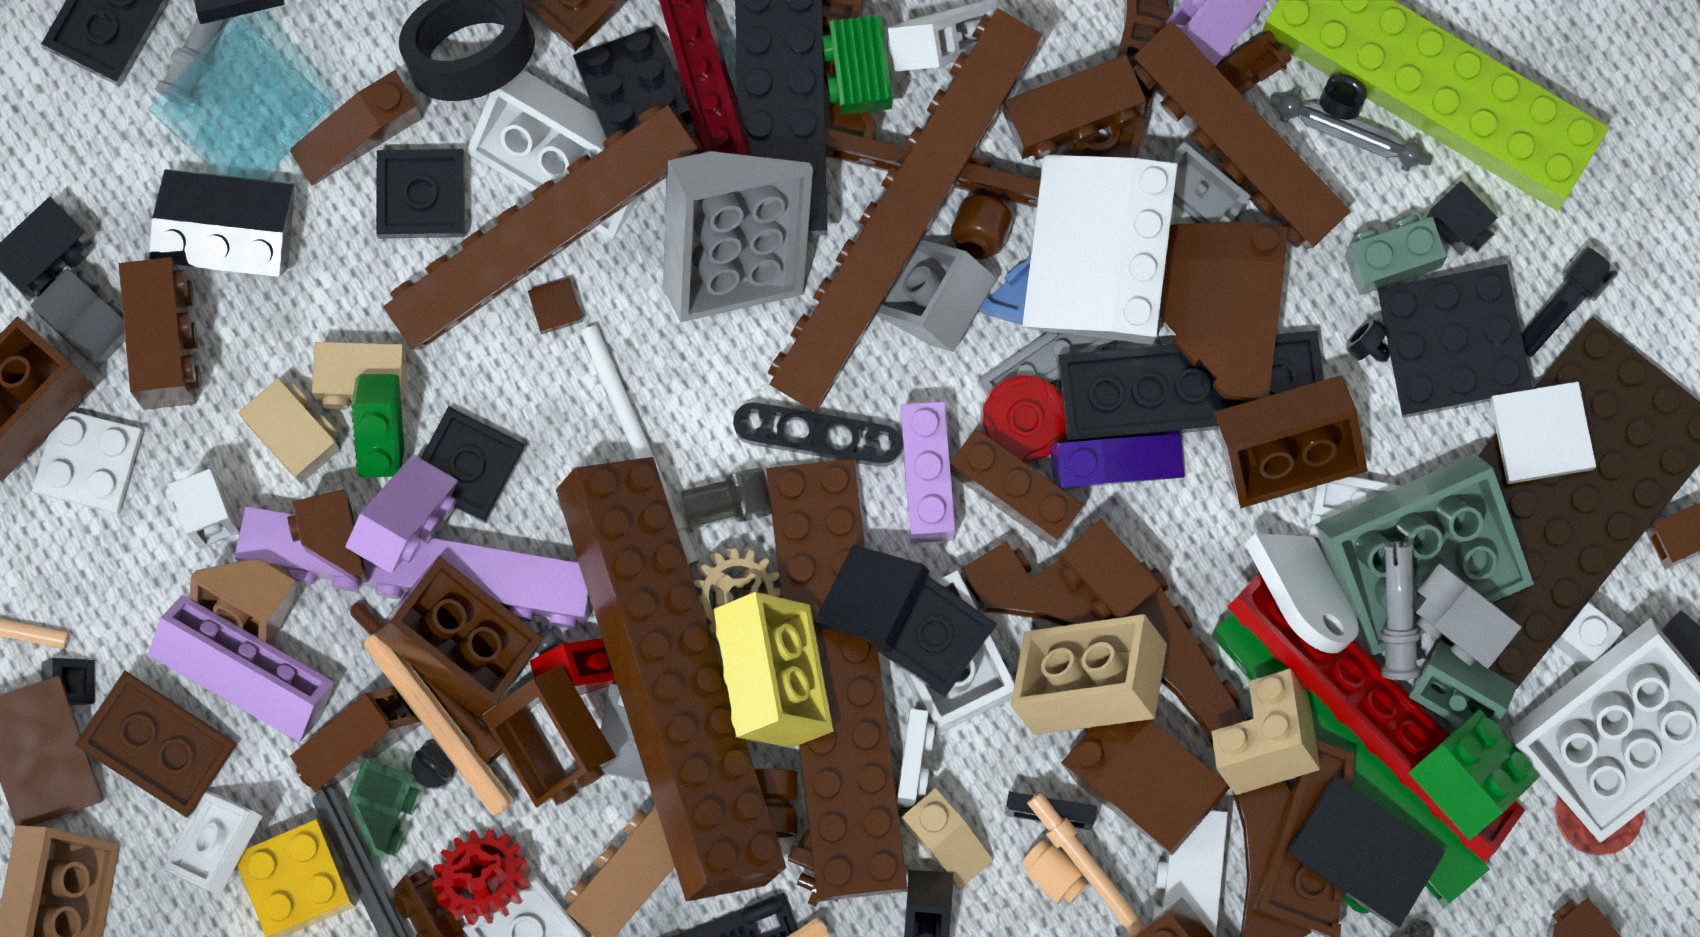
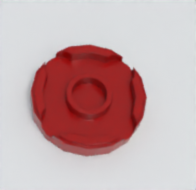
M1018 375L1002 380L989 391L981 407L980 425L983 434L1023 462H1033L1050 455V446L1061 443L1065 434L1061 394L1053 384L1035 376Z

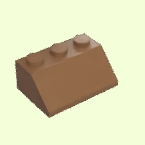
M16 826L0 904V937H102L120 844L48 827Z

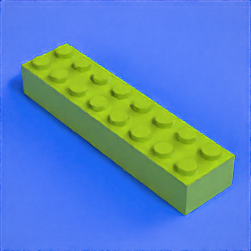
M1279 0L1267 18L1262 34L1267 30L1271 31L1279 47H1285L1289 53L1330 77L1341 73L1355 77L1366 88V98L1557 212L1567 199L1610 128L1394 0Z

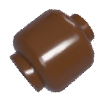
M983 192L980 195L968 196L963 199L958 207L951 226V237L958 249L966 251L974 259H986L989 256L1000 253L1005 246L1013 224L1012 213L1003 200L993 193Z

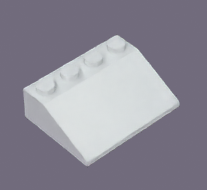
M1047 155L1043 158L1022 328L1153 345L1157 335L1178 163L1123 157Z
M1650 618L1512 726L1510 730L1517 748L1529 759L1536 770L1601 843L1700 766V677Z

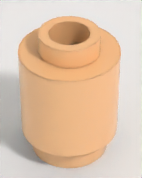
M1046 838L1041 840L1021 863L1028 871L1026 876L1057 905L1064 899L1071 904L1088 886L1083 880L1085 876L1063 848H1056Z

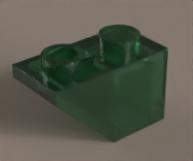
M364 758L349 794L348 801L373 858L380 863L386 864L389 855L396 857L400 851L405 832L399 829L405 814H414L422 791L416 788L418 781L413 775Z

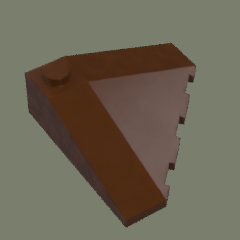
M1246 221L1170 225L1158 321L1162 319L1177 335L1173 340L1174 345L1194 366L1202 362L1217 379L1214 381L1213 387L1224 399L1250 402L1269 396L1288 232V227Z

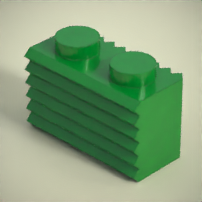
M876 15L873 17L867 16L865 18L859 17L856 19L830 21V35L822 36L825 62L833 61L835 77H828L830 103H839L840 115L892 109L893 97L882 16Z
M359 374L355 379L351 403L352 423H354L353 437L355 438L354 452H356L355 459L357 460L356 474L360 477H393L402 467L405 450L399 376L396 374Z

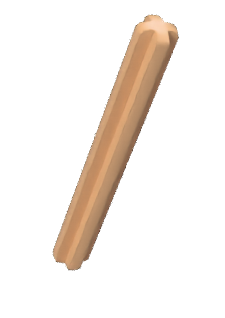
M372 634L364 642V648L491 815L496 816L507 810L513 803V798L488 765L474 751L475 748L409 662Z

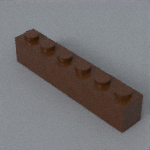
M1172 21L1164 25L1129 59L1130 64L1134 67L1133 71L1138 83L1147 90L1153 87L1164 99L1160 102L1162 108L1175 121L1178 122L1180 119H1183L1194 130L1190 134L1193 141L1206 153L1212 150L1224 162L1220 168L1229 179L1237 185L1243 182L1253 193L1250 197L1251 202L1262 214L1268 217L1272 213L1283 226L1288 227L1287 241L1295 248L1301 245L1306 250L1314 248L1351 212Z

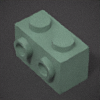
M1417 215L1410 216L1394 224L1395 229L1379 234L1377 229H1372L1353 237L1354 243L1349 245L1345 253V259L1359 296L1441 269L1447 254L1433 217L1420 220Z
M1440 641L1421 670V676L1417 678L1409 698L1457 726H1461L1479 709L1498 725L1508 710L1518 685L1476 661L1472 666H1469L1450 650L1451 646Z

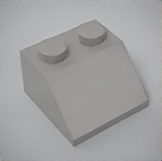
M922 239L876 315L928 345L954 352L959 342L964 338L966 330L979 308L987 299L988 293L997 278L966 251Z

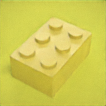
M754 592L715 608L716 637L720 643L724 665L723 677L728 688L732 710L731 721L735 728L736 737L792 748L834 732L810 605Z

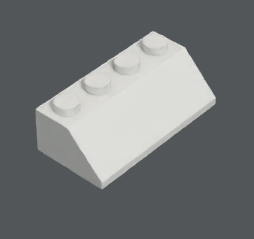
M522 70L509 83L490 93L466 153L533 192L549 180L553 179L556 184L569 175L567 167L580 157L588 154L592 159L605 149L602 143L606 138L593 110L527 71ZM640 197L594 229L613 240Z

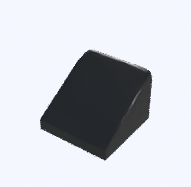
M51 658L42 662V680L61 674L71 705L95 704L94 660Z

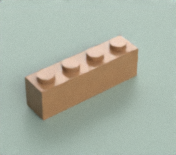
M655 804L647 813L639 809L623 827V830L628 833L617 848L610 843L594 861V864L599 869L588 882L581 877L564 896L569 902L564 908L565 912L594 937H615L675 868Z

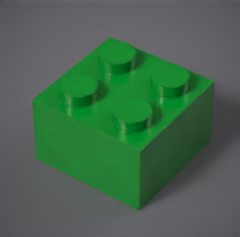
M1481 709L1467 719L1408 772L1469 841L1499 817L1541 777L1532 767L1529 759L1524 754L1518 752L1502 734L1500 727L1493 720L1489 719Z

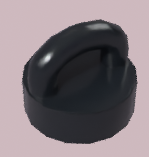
M1343 73L1334 74L1327 80L1319 103L1322 109L1329 115L1338 119L1352 120L1357 118L1362 110L1367 94L1366 88L1353 76Z
M1376 318L1369 319L1349 338L1346 350L1358 361L1370 354L1376 361L1385 363L1389 359V351L1382 341L1387 335L1388 329Z
M438 744L423 746L415 752L411 769L414 778L421 786L427 789L438 790L446 787L453 781L456 775V767Z

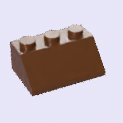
M440 555L400 599L374 634V636L477 717L496 705L543 640V637Z

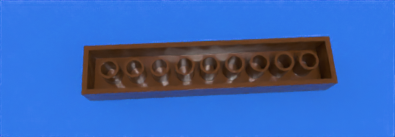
M648 457L575 467L555 490L685 901L764 887L787 867L746 741L743 738L736 737L735 728L731 721L732 710L728 688L723 677V670L654 458Z

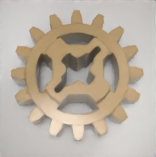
M727 548L725 559L719 553L710 554L712 566L706 564L697 565L696 568L702 577L700 580L693 581L711 634L716 631L717 627L714 609L732 602L734 596L730 593L731 588L741 589L738 593L739 598L758 592L759 586H761L762 594L775 597L781 596V588H774L773 582L779 578V572L767 573L765 571L770 560L760 558L753 562V550H744L739 558L736 548ZM733 566L745 568L735 578H731L728 574L722 572ZM710 589L713 591L714 605L712 607L709 601Z

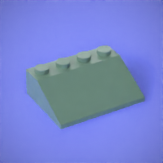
M1476 454L1315 524L1328 562L1357 617L1359 629L1373 656L1385 651V641L1381 640L1380 632L1383 630V626L1387 625L1386 550H1384V545L1388 542L1401 541L1400 547L1403 546L1404 542L1414 544L1413 603L1420 595L1417 590L1439 563L1450 569L1492 603L1534 585L1494 469ZM1414 611V624L1417 625L1416 622L1421 616ZM1418 626V629L1421 631V634L1426 633L1421 627Z

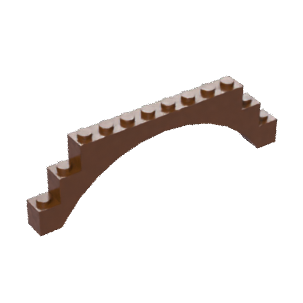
M1007 541L961 568L960 576L984 613L1042 619L1061 626L1101 621L1089 605V602L1093 599L1082 587L1075 590L1061 575L1059 569L1063 565L1059 561L1030 578L1027 573L1032 571V567L1020 548L1012 550ZM1143 561L1141 564L1161 586L1158 593L1132 616L1145 614L1167 643L1161 683L1182 703L1206 734L1214 750L1212 731L1253 718L1249 717L1245 720L1236 704L1241 702L1236 690L1227 679L1221 682L1212 668L1217 663L1210 649L1204 642L1196 643L1189 632L1193 625L1187 613L1179 604L1173 607L1164 593L1169 590V587L1160 571L1156 567L1150 570L1145 561ZM1285 781L1235 795L1233 792L1243 828L1247 876L1239 937H1306L1312 933L1306 929L1253 910L1291 794V790Z

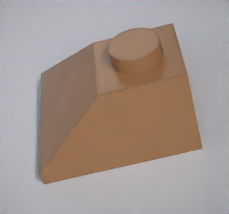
M257 558L195 570L191 576L190 599L272 646L295 599L296 580L293 579L290 572L284 567L275 563L269 565Z

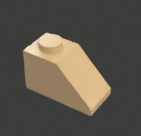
M936 788L901 818V824L943 872L953 873V883L959 890L993 861L964 819Z

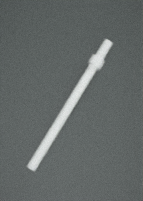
M593 325L581 331L635 458H654L598 326ZM654 458L688 565L691 567L697 564L699 559L686 532L690 527L683 511H677Z

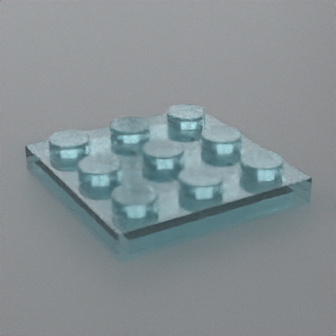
M235 16L226 23L147 110L217 175L263 180L333 102L241 16Z

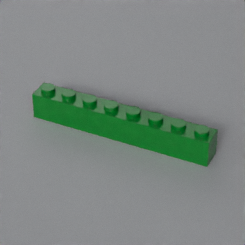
M1235 614L1219 625L1211 635L1249 681L1289 669L1281 660H1278L1270 653L1268 647L1250 629L1244 627L1238 621ZM1304 687L1310 698L1316 739L1355 754L1352 788L1445 852L1425 886L1443 908L1446 907L1489 871V867L1473 851L1467 849L1460 838L1441 819L1435 817L1430 812L1428 806L1410 788L1404 786L1398 780L1396 774L1381 759L1372 754L1345 724L1338 721L1332 711L1313 692Z

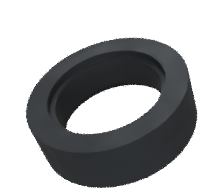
M427 0L410 15L403 25L399 36V50L415 86L428 97L442 101L470 100L487 95L503 87L524 69L535 47L534 32L520 0ZM481 23H495L504 26L502 32L489 46L471 56L450 61L430 58L432 52L441 41L462 28Z

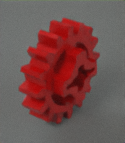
M488 829L484 838H479L476 831L472 830L469 835L470 841L464 843L460 838L456 837L453 839L456 846L453 852L444 849L440 852L445 860V864L433 866L438 879L432 882V886L438 895L437 899L443 909H448L455 920L458 921L465 916L470 925H475L478 917L484 916L487 923L491 924L494 918L493 913L499 911L507 917L510 915L507 908L510 902L515 904L523 902L518 890L529 889L530 883L525 875L531 872V868L525 859L526 855L518 843L514 844L508 834L505 833L498 839L494 830Z

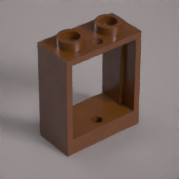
M562 665L532 678L482 715L536 808L551 800L554 801L556 806L570 800L580 793L576 785L580 784L584 788L605 775L602 767L616 758L612 748ZM540 702L579 767L565 777L526 713Z

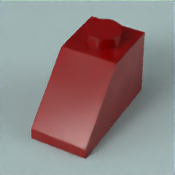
M603 638L564 643L529 661L534 678L562 665L579 695L609 687L610 684H617Z

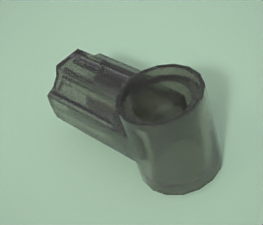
M762 468L736 472L727 476L726 481L681 491L690 530L733 519L737 522H746L753 520V515H756L757 519L771 515L773 511L765 472Z

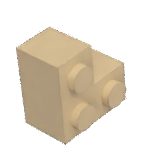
M1291 668L1248 681L1254 719L1212 731L1216 768L1235 795L1320 770L1309 694Z

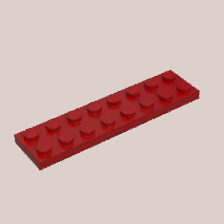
M1258 571L1227 607L1236 615L1238 621L1244 627L1250 629L1268 647L1270 653L1275 658L1281 660L1289 669L1291 668L1293 673L1300 679L1302 685L1307 690L1313 692L1332 711L1338 721L1345 724L1372 754L1381 759L1396 774L1398 780L1404 786L1410 788L1428 806L1430 812L1435 817L1441 819L1460 838L1467 849L1473 851L1485 862L1496 853L1525 809L1515 801L1499 817L1469 841L1408 773L1446 739L1449 734L1416 701L1409 698V694L1395 680L1382 677V667L1355 640L1339 653H1326L1312 647L1300 638L1285 620L1262 575Z

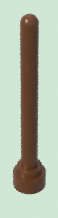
M361 602L354 603L351 606V616L370 636L374 634L381 626L382 621ZM412 666L449 716L472 738L471 744L475 748L474 751L487 765L492 764L503 751L489 727H485L467 708Z

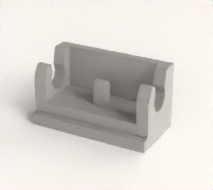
M1183 141L1176 149L1174 157L1170 161V163H1178L1173 202L1198 223L1235 222L1247 208L1251 196Z

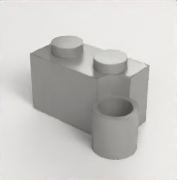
M1441 563L1438 564L1417 590L1420 595L1413 603L1414 611L1421 616L1416 624L1436 640L1441 634L1455 643L1450 650L1469 666H1472L1477 660L1488 669L1522 628L1510 616Z

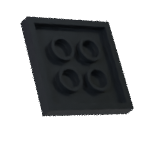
M1507 264L1377 289L1384 326L1388 329L1386 337L1402 418L1490 402V398L1495 395L1532 389Z

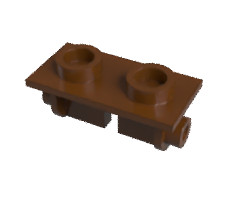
M1267 30L1221 60L1216 68L1242 95L1253 88L1256 83L1262 82L1277 71L1286 70V64L1292 59L1285 47L1281 46L1279 48L1272 32Z
M425 869L416 872L410 877L408 875L404 876L393 888L395 905L404 918L410 919L417 932L416 937H468L459 921L455 920L450 912L439 917L437 916L435 910L442 906L432 886L435 877L433 875L428 876Z

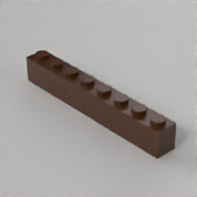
M656 104L638 117L641 124L628 133L624 129L617 131L602 143L605 149L592 159L588 154L580 157L567 167L569 175L555 184L552 179L536 188L531 193L534 200L521 209L518 205L508 208L496 217L498 225L486 234L482 230L476 231L460 243L463 250L449 259L447 255H443L430 263L425 268L428 275L415 284L412 280H408L391 291L390 296L392 300L385 304L383 308L412 350L424 349L667 178L668 160L696 155L705 151L676 107L666 105L662 108L660 104Z

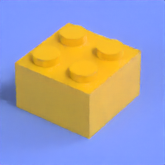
M317 819L245 849L237 863L265 937H286L355 907L323 825Z

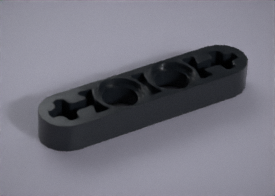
M761 403L742 405L736 411L733 418L734 431L737 437L742 442L750 445L836 460L853 459L854 463L877 467H887L894 464L902 452V439L899 433L893 427L883 424ZM751 413L759 414L760 422L772 424V415L781 416L777 423V439L769 438L771 429L760 427L756 429L755 434H748L747 427L740 424L741 420H748ZM792 420L803 421L809 429L807 438L799 443L787 440L783 434L785 425ZM842 427L850 432L852 441L846 449L835 450L828 445L826 437L832 429ZM858 430L867 431L865 441L878 442L880 435L888 436L889 444L894 445L895 449L887 450L885 457L877 456L876 448L863 445V454L855 453L859 444Z

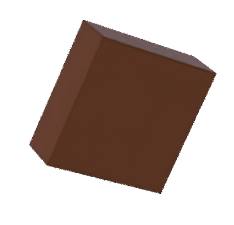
M569 278L528 291L541 335L583 322Z

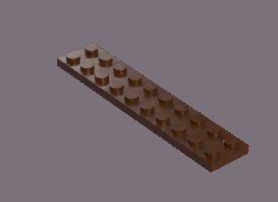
M846 459L766 468L781 598L810 605L834 731L799 745L817 902L907 892L878 651L872 648V643L822 629L814 622L853 544L865 548L854 460Z

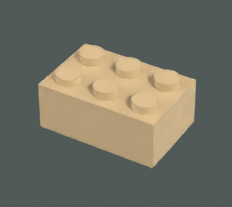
M1145 614L1025 631L1011 707L1034 735L1155 719L1167 643Z

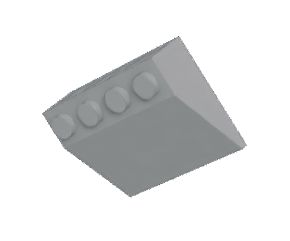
M713 151L668 160L663 288L680 322L803 295L813 168L810 163Z

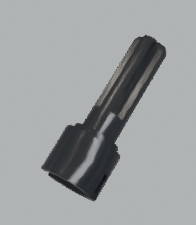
M1585 246L1562 272L1565 283L1521 334L1525 355L1528 357L1534 356L1565 319L1584 300L1596 301L1618 276L1617 271L1609 270L1610 263L1598 252Z

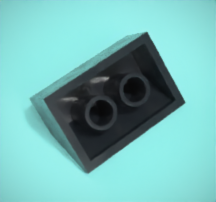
M165 169L152 217L149 260L172 257L176 265L279 277L288 269L295 183Z

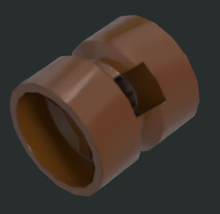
M755 769L777 838L798 836V809L791 806V802L798 798V772L787 769Z

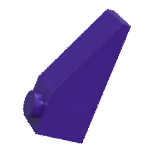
M1181 434L1057 443L1050 446L1053 484L1061 489L1185 478Z

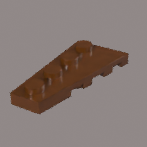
M1316 739L1320 770L1298 776L1295 779L1253 910L1324 937H1340V901H1343L1344 894L1285 854L1330 778L1337 777L1352 788L1355 754Z

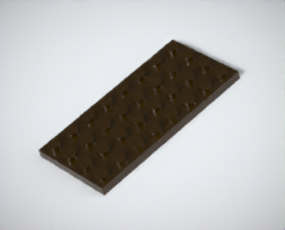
M1593 316L1533 389L1579 382L1596 468L1589 471L1507 484L1497 433L1478 455L1494 469L1534 583L1532 586L1493 602L1494 605L1510 616L1522 628L1488 669L1518 685L1517 688L1700 465V401ZM1441 634L1440 637L1450 646L1455 644L1445 635Z

